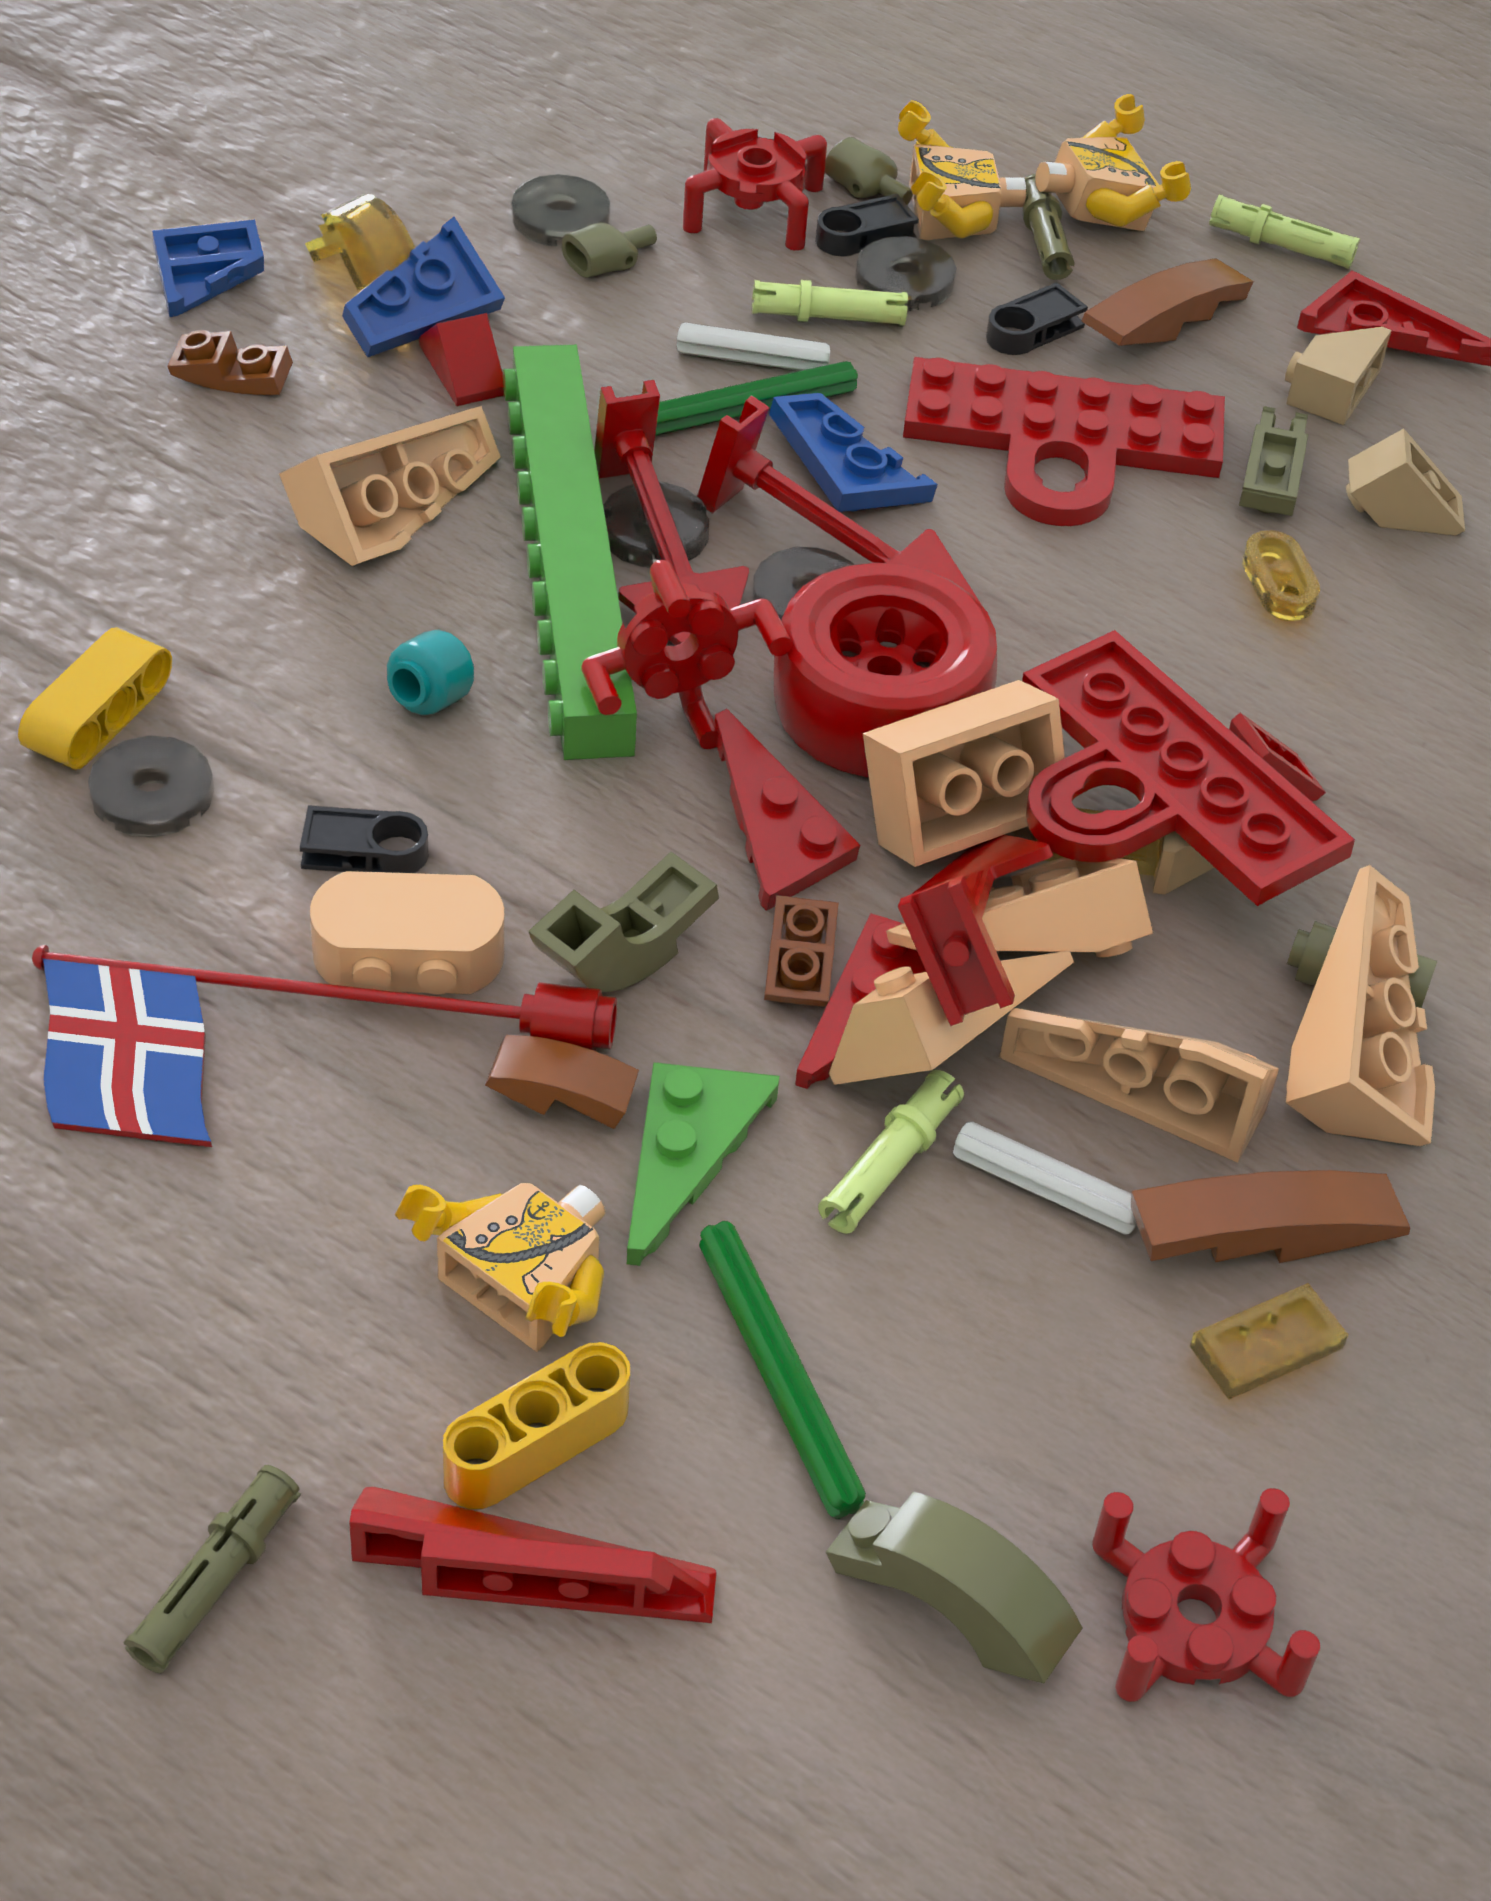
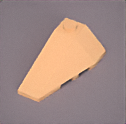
M478 406L316 455L279 473L300 528L348 564L354 566L401 549L412 539L411 536L425 523L432 521L442 512L441 508L458 493L466 490L501 456L482 406Z
M1062 857L1026 869L1011 876L1013 886L991 888L982 917L996 951L1095 952L1096 957H1111L1130 951L1133 948L1131 941L1153 934L1137 862L1120 858L1095 863L1081 862ZM905 923L886 931L889 943L916 950Z
M1371 865L1359 869L1293 1042L1289 1076L1286 1084V1104L1326 1133L1423 1146L1431 1143L1435 1081L1433 1067L1426 1064L1421 1065L1417 1032L1426 1030L1427 1023L1425 1009L1415 1006L1409 974L1415 973L1419 968L1410 899L1407 894Z
M1064 951L1001 960L1015 993L1013 1004L1000 1009L997 1003L966 1014L962 1023L950 1026L927 972L913 974L911 967H902L879 976L874 980L876 989L853 1005L829 1072L833 1084L935 1069L1074 963L1071 952Z
M1013 1008L1007 1016L999 1057L1237 1163L1267 1110L1279 1068L1219 1042Z

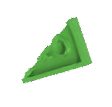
M653 1062L626 1264L640 1266L642 1260L648 1254L655 1252L669 1235L670 1223L686 1203L689 1202L692 1205L722 1169L723 1159L728 1154L735 1152L747 1138L749 1125L765 1105L771 1108L777 1101L780 1076Z

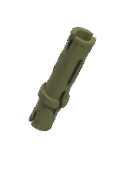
M1031 174L1024 178L1026 182V199L1022 209L1023 220L1026 227L1033 232L1044 274L1052 280H1061L1072 273L1073 270L1070 266L1075 265L1060 222L1062 210L1059 201L1051 195V192H1040L1037 189L1035 183L1036 174Z
M262 1466L257 1472L255 1479L229 1512H220L208 1525L210 1536L180 1574L172 1581L168 1589L135 1631L125 1639L126 1651L139 1664L155 1673H163L168 1668L169 1662L203 1618L210 1612L216 1601L244 1565L254 1564L258 1561L266 1549L265 1538L292 1503L296 1502L301 1496V1493L298 1492L300 1490L299 1486L290 1476L274 1466Z

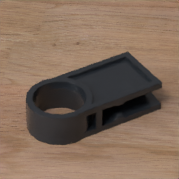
M898 194L839 207H831L823 210L818 216L815 242L823 252L830 255L851 256L857 253L915 241L917 236L914 233V224H918L919 219ZM837 230L846 231V233L835 232V231H837Z
M1057 282L992 309L989 314L986 332L987 343L994 350L1007 355L1028 353L1033 349L1084 328L1085 323L1081 322L1077 315L1086 312L1088 306ZM1004 328H1016L1022 331H1011Z
M308 805L300 843V852H303L301 869L336 872L416 873L425 866L429 857L427 826L421 818L403 811H379ZM391 837H404L417 843L413 847L402 851L387 850L378 845L383 840Z

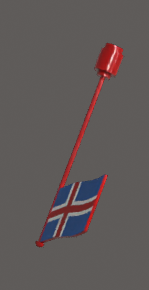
M47 945L37 947L32 954L34 966L39 970H45L50 1007L43 1080L47 1109L53 1127L55 1129L212 1147V1143L205 1126L202 1109L206 1035L196 982L520 1019V1033H528L533 1037L566 1042L596 1051V1048L609 1050L612 1048L617 1021L616 997L602 996L601 989L539 982L535 995L524 994L521 1006L54 953L49 952Z

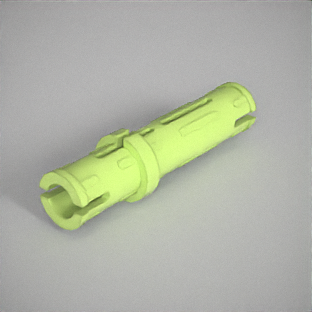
M1221 194L1217 197L1209 221L1210 226L1227 229L1250 237V242L1260 245L1261 241L1275 244L1291 251L1331 262L1346 269H1350L1360 242V238L1340 234L1327 228L1273 212L1271 206L1262 204L1260 208L1236 201Z
M754 280L752 300L754 302L752 303V314L765 313L797 316V321L808 322L809 317L898 324L899 326H904L906 322L908 306H905V303L908 302L907 292L893 293L812 286L811 280H800L799 285Z
M932 1070L906 1104H900L889 1112L885 1117L884 1130L830 1194L825 1196L818 1204V1210L823 1219L827 1218L835 1208L839 1210L833 1219L829 1221L828 1225L841 1233H852L858 1226V1222L916 1153L926 1151L936 1140V1128L964 1098V1092L960 1084L955 1085L948 1095L943 1093L955 1080L952 1075L945 1071Z

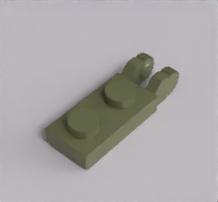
M1263 406L1260 423L1256 424L1239 506L1254 508L1265 513H1279L1292 516L1298 495L1308 434H1305L1308 414L1296 412L1295 418L1291 420L1290 429L1285 430L1274 427L1276 420L1275 408Z

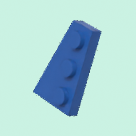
M452 217L442 225L441 231L427 243L421 242L411 250L409 257L392 271H385L348 301L344 306L342 317L368 358L418 340L419 336L438 323L484 313L489 314L500 310L505 296L456 218Z
M812 393L773 397L769 413L770 417L837 511L854 512L860 509L933 501L937 483L925 474L917 476L916 479L901 467L903 457L891 447L881 450L875 447L862 436L865 427L823 394Z

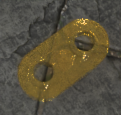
M1264 530L1251 535L1246 543L1242 564L1263 607L1270 614L1284 621L1301 620L1309 617L1316 608L1320 584L1299 543L1291 536L1279 531Z

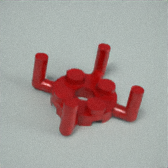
M719 118L709 120L706 125L704 172L688 177L685 182L683 230L688 233H699L702 230L704 193L718 189L724 194L733 197L734 203L738 207L748 210L758 209L762 207L764 202L781 200L788 206L785 246L793 251L802 250L805 247L809 200L803 193V190L805 188L810 192H819L823 189L827 153L826 139L821 135H813L795 141L784 134L774 132L773 140L758 137V129H739L733 131Z
M657 560L650 567V577L654 592L644 597L634 607L636 615L626 628L624 623H622L618 632L617 647L586 658L582 663L581 671L597 708L603 715H612L621 708L622 703L610 675L624 670L652 698L663 699L673 693H679L682 708L700 746L707 750L717 747L718 733L715 730V721L704 700L701 685L710 680L721 679L732 671L735 665L733 654L738 643V631L756 625L770 653L774 656L787 654L792 648V641L769 600L759 598L729 609L723 597L715 592L714 595L701 592L698 585L681 584L672 564L666 560ZM681 632L690 633L689 637L681 644L666 646L668 640L673 635Z
M1269 1488L1262 1492L1248 1532L1233 1549L1213 1542L1207 1535L1201 1532L1185 1531L1176 1535L1173 1540L1161 1543L1146 1553H1143L1125 1539L1134 1508L1131 1498L1121 1492H1113L1105 1497L1092 1546L1099 1557L1128 1578L1122 1595V1609L1127 1626L1125 1633L1129 1643L1115 1684L1116 1692L1121 1699L1127 1702L1140 1700L1160 1676L1177 1683L1195 1685L1196 1679H1221L1219 1684L1235 1681L1249 1671L1283 1696L1295 1697L1303 1691L1320 1651V1641L1313 1633L1299 1630L1290 1637L1283 1657L1267 1646L1274 1625L1276 1593L1273 1586L1256 1569L1274 1548L1289 1509L1290 1501L1283 1491ZM1187 1599L1202 1601L1214 1611L1216 1620L1209 1624L1193 1623L1181 1614L1177 1604Z

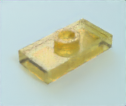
M1306 1283L1194 1332L1190 1348L1226 1397L1232 1399L1343 1349L1349 1334L1310 1284Z

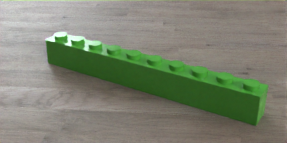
M577 344L513 346V368L503 369L505 401H514L508 402L509 434L519 435L512 437L514 469H524V471H517L519 505L529 504V507H522L524 541H534V544H527L529 578H539V581L532 582L534 616H544V620H537L539 655L550 656V660H543L544 694L555 695V700H548L550 736H561L564 760L635 756L637 710L631 677L626 670L610 675L622 704L616 713L603 715L599 712L581 671L582 663L586 658L617 647V637L622 626V618Z

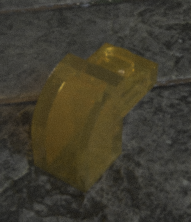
M360 194L321 214L324 222L319 224L318 227L322 234L305 243L314 262L340 253L357 291L366 288L385 271L394 270L409 257L411 250L415 248L405 225L395 211L383 200L371 194Z

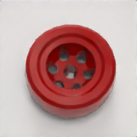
M867 563L845 566L821 574L802 586L792 597L781 620L792 641V648L787 654L774 656V697L776 710L782 726L797 746L816 760L843 772L869 778L863 733L994 689L996 685V630L988 612L972 594L953 581L928 570L902 564ZM891 642L896 644L897 646L885 647L882 646L880 643ZM851 651L856 653L857 655L854 657L844 656L842 652ZM927 662L931 665L929 667H921L915 663Z

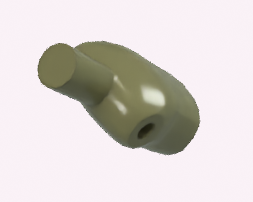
M848 137L835 145L827 155L825 174L843 185L855 197L865 199L878 193L883 196L898 194L907 205L910 203L913 197L911 188L896 180L898 169L895 162L880 150L864 144L855 137Z
M598 222L565 234L562 239L561 248L568 264L580 276L589 278L611 271L630 269L637 262V249L655 244L657 234L654 227L650 224L622 233L610 224Z

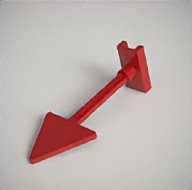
M643 381L642 394L619 398L615 397L612 386L601 387L594 448L599 479L630 474L661 560H666L672 564L681 584L698 585L701 592L714 595V592L723 597L729 609L739 606L748 581L749 568L739 566L703 573L692 571L653 468L652 457L660 394L655 381ZM652 581L621 586L618 592V599L636 613L634 607L644 597L654 592ZM681 632L675 634L669 641L674 645L681 644L689 637L690 633Z
M750 396L745 401L739 422L728 415L720 420L695 501L713 514L743 490L745 484L754 490L761 488L872 563L902 564L928 570L953 581L972 594L980 603L934 530L926 529L905 549L897 551L774 469L773 462L756 451L769 410L767 405Z
M1002 835L977 844L964 852L911 895L900 899L898 909L950 1026L962 1023L966 1014L998 1003L1000 1009L1013 1004L1015 993L982 917L993 881L1000 876L1051 858L1053 853L1048 843Z

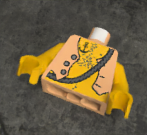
M1126 94L1119 97L1114 103L1116 117L1110 123L1106 121L1101 122L1081 138H1067L1062 142L1055 162H1041L1036 171L1035 183L1040 192L1056 193L1069 215L1076 220L1145 231L1153 210L1161 206L1159 201L1165 198L1171 202L1183 201L1190 194L1191 183L1184 163L1175 161L1162 167L1160 171L1162 184L1159 185L1127 137H1117L1120 132L1124 134L1139 132L1143 128L1145 121L1143 105L1136 107L1134 96Z
M911 100L899 113L898 131L900 136L908 141L917 140L913 147L909 188H911L913 193L912 204L914 213L919 219L917 227L920 240L953 237L963 239L973 235L991 234L997 229L1000 207L1024 206L1026 199L1025 179L999 178L993 154L988 151L953 148L934 129L926 130L925 127L930 122L931 115L917 101Z
M520 1183L504 1194L499 1193L458 1203L445 1201L442 1195L427 1186L412 1185L408 1187L395 1216L399 1220L408 1219L415 1222L412 1227V1234L419 1241L425 1242L429 1240L431 1235H439L437 1237L438 1279L534 1351L538 1352L553 1333L559 1337H564L569 1326L588 1322L596 1316L603 1284L604 1269L599 1262L600 1236L593 1226L604 1217L605 1209L601 1200L593 1191L585 1186L578 1185L557 1202L533 1184Z

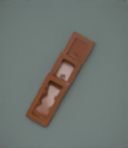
M1217 258L1189 262L1154 273L1119 290L1087 310L1081 322L1119 346L1176 341L1184 322L1211 320L1218 303L1221 301L1246 300L1254 281Z
M1337 1170L1268 1171L1201 1178L1131 1191V1209L1150 1261L1211 1249L1215 1262L1274 1250L1279 1263L1406 1236L1410 1232V1225L1387 1174Z

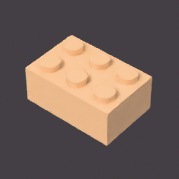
M1017 680L863 733L878 845L917 867L1027 827L1026 807L1032 781L1043 769L1065 758L1059 699Z

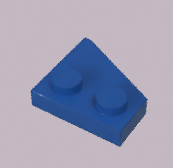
M255 219L152 230L153 246L169 317L179 316L264 271V255Z

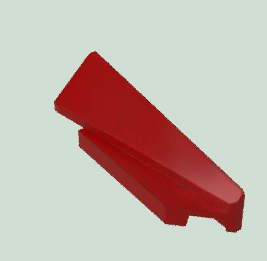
M378 1487L364 1488L351 1510L349 1525L352 1561L421 1568L422 1595L712 1623L717 1574L716 1570L712 1567Z

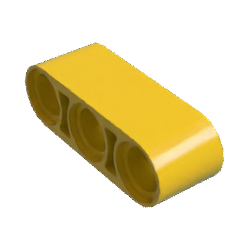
M118 627L109 629L25 710L18 729L20 744L74 770L83 768L163 689L172 669L171 652L164 647Z
M604 1342L585 1344L454 1420L447 1427L443 1435L444 1489L448 1497L458 1506L467 1509H485L493 1506L616 1432L624 1425L628 1416L630 1363L626 1355L616 1346ZM590 1388H602V1389H605L606 1391H603V1392H593V1391H590V1390H587V1389H590ZM531 1423H543L548 1426L533 1428L527 1425ZM470 1459H484L488 1462L482 1464H469L465 1461Z

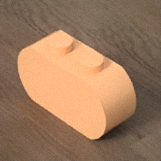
M346 871L326 881L316 891L311 901L310 924L313 961L318 973L329 984L392 992L472 994L490 984L502 968L504 962V905L498 892L488 882L475 875Z

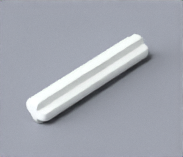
M692 323L681 324L677 335V351L687 355L796 371L829 365L830 345L822 342Z
M967 1122L959 1132L953 1150L956 1158L1124 1235L1130 1234L1135 1229L1137 1223L1131 1209V1193L977 1123Z

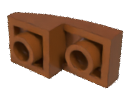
M198 330L181 335L167 367L170 375L211 389L239 394L280 395L293 361L287 345L266 347L257 344L237 349L231 331L208 332L206 330Z
M776 896L764 1000L820 1007L827 1006L829 1002L839 902Z
M506 1035L500 1044L485 1086L542 1115H545L556 1099L578 1112L615 1129L626 1113L639 1070L617 1059L574 1044L533 1036Z

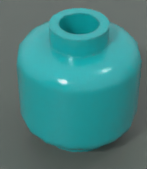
M439 629L426 631L402 643L391 653L387 662L388 686L395 700L410 712L419 715L435 714L458 702L470 692L474 682V664L465 645L453 634Z

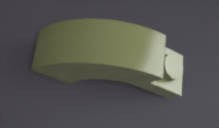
M670 852L629 891L610 905L599 908L573 889L528 932L532 942L542 953L587 987L601 989L602 992L621 990L644 980L678 954L676 939L719 899L716 883L676 854Z
M912 1492L901 1508L866 1500L826 1550V1554L837 1574L902 1590L938 1610L966 1637L984 1668L1044 1684L1083 1629L1075 1612L1056 1585L1018 1547L996 1530L965 1511L924 1494Z

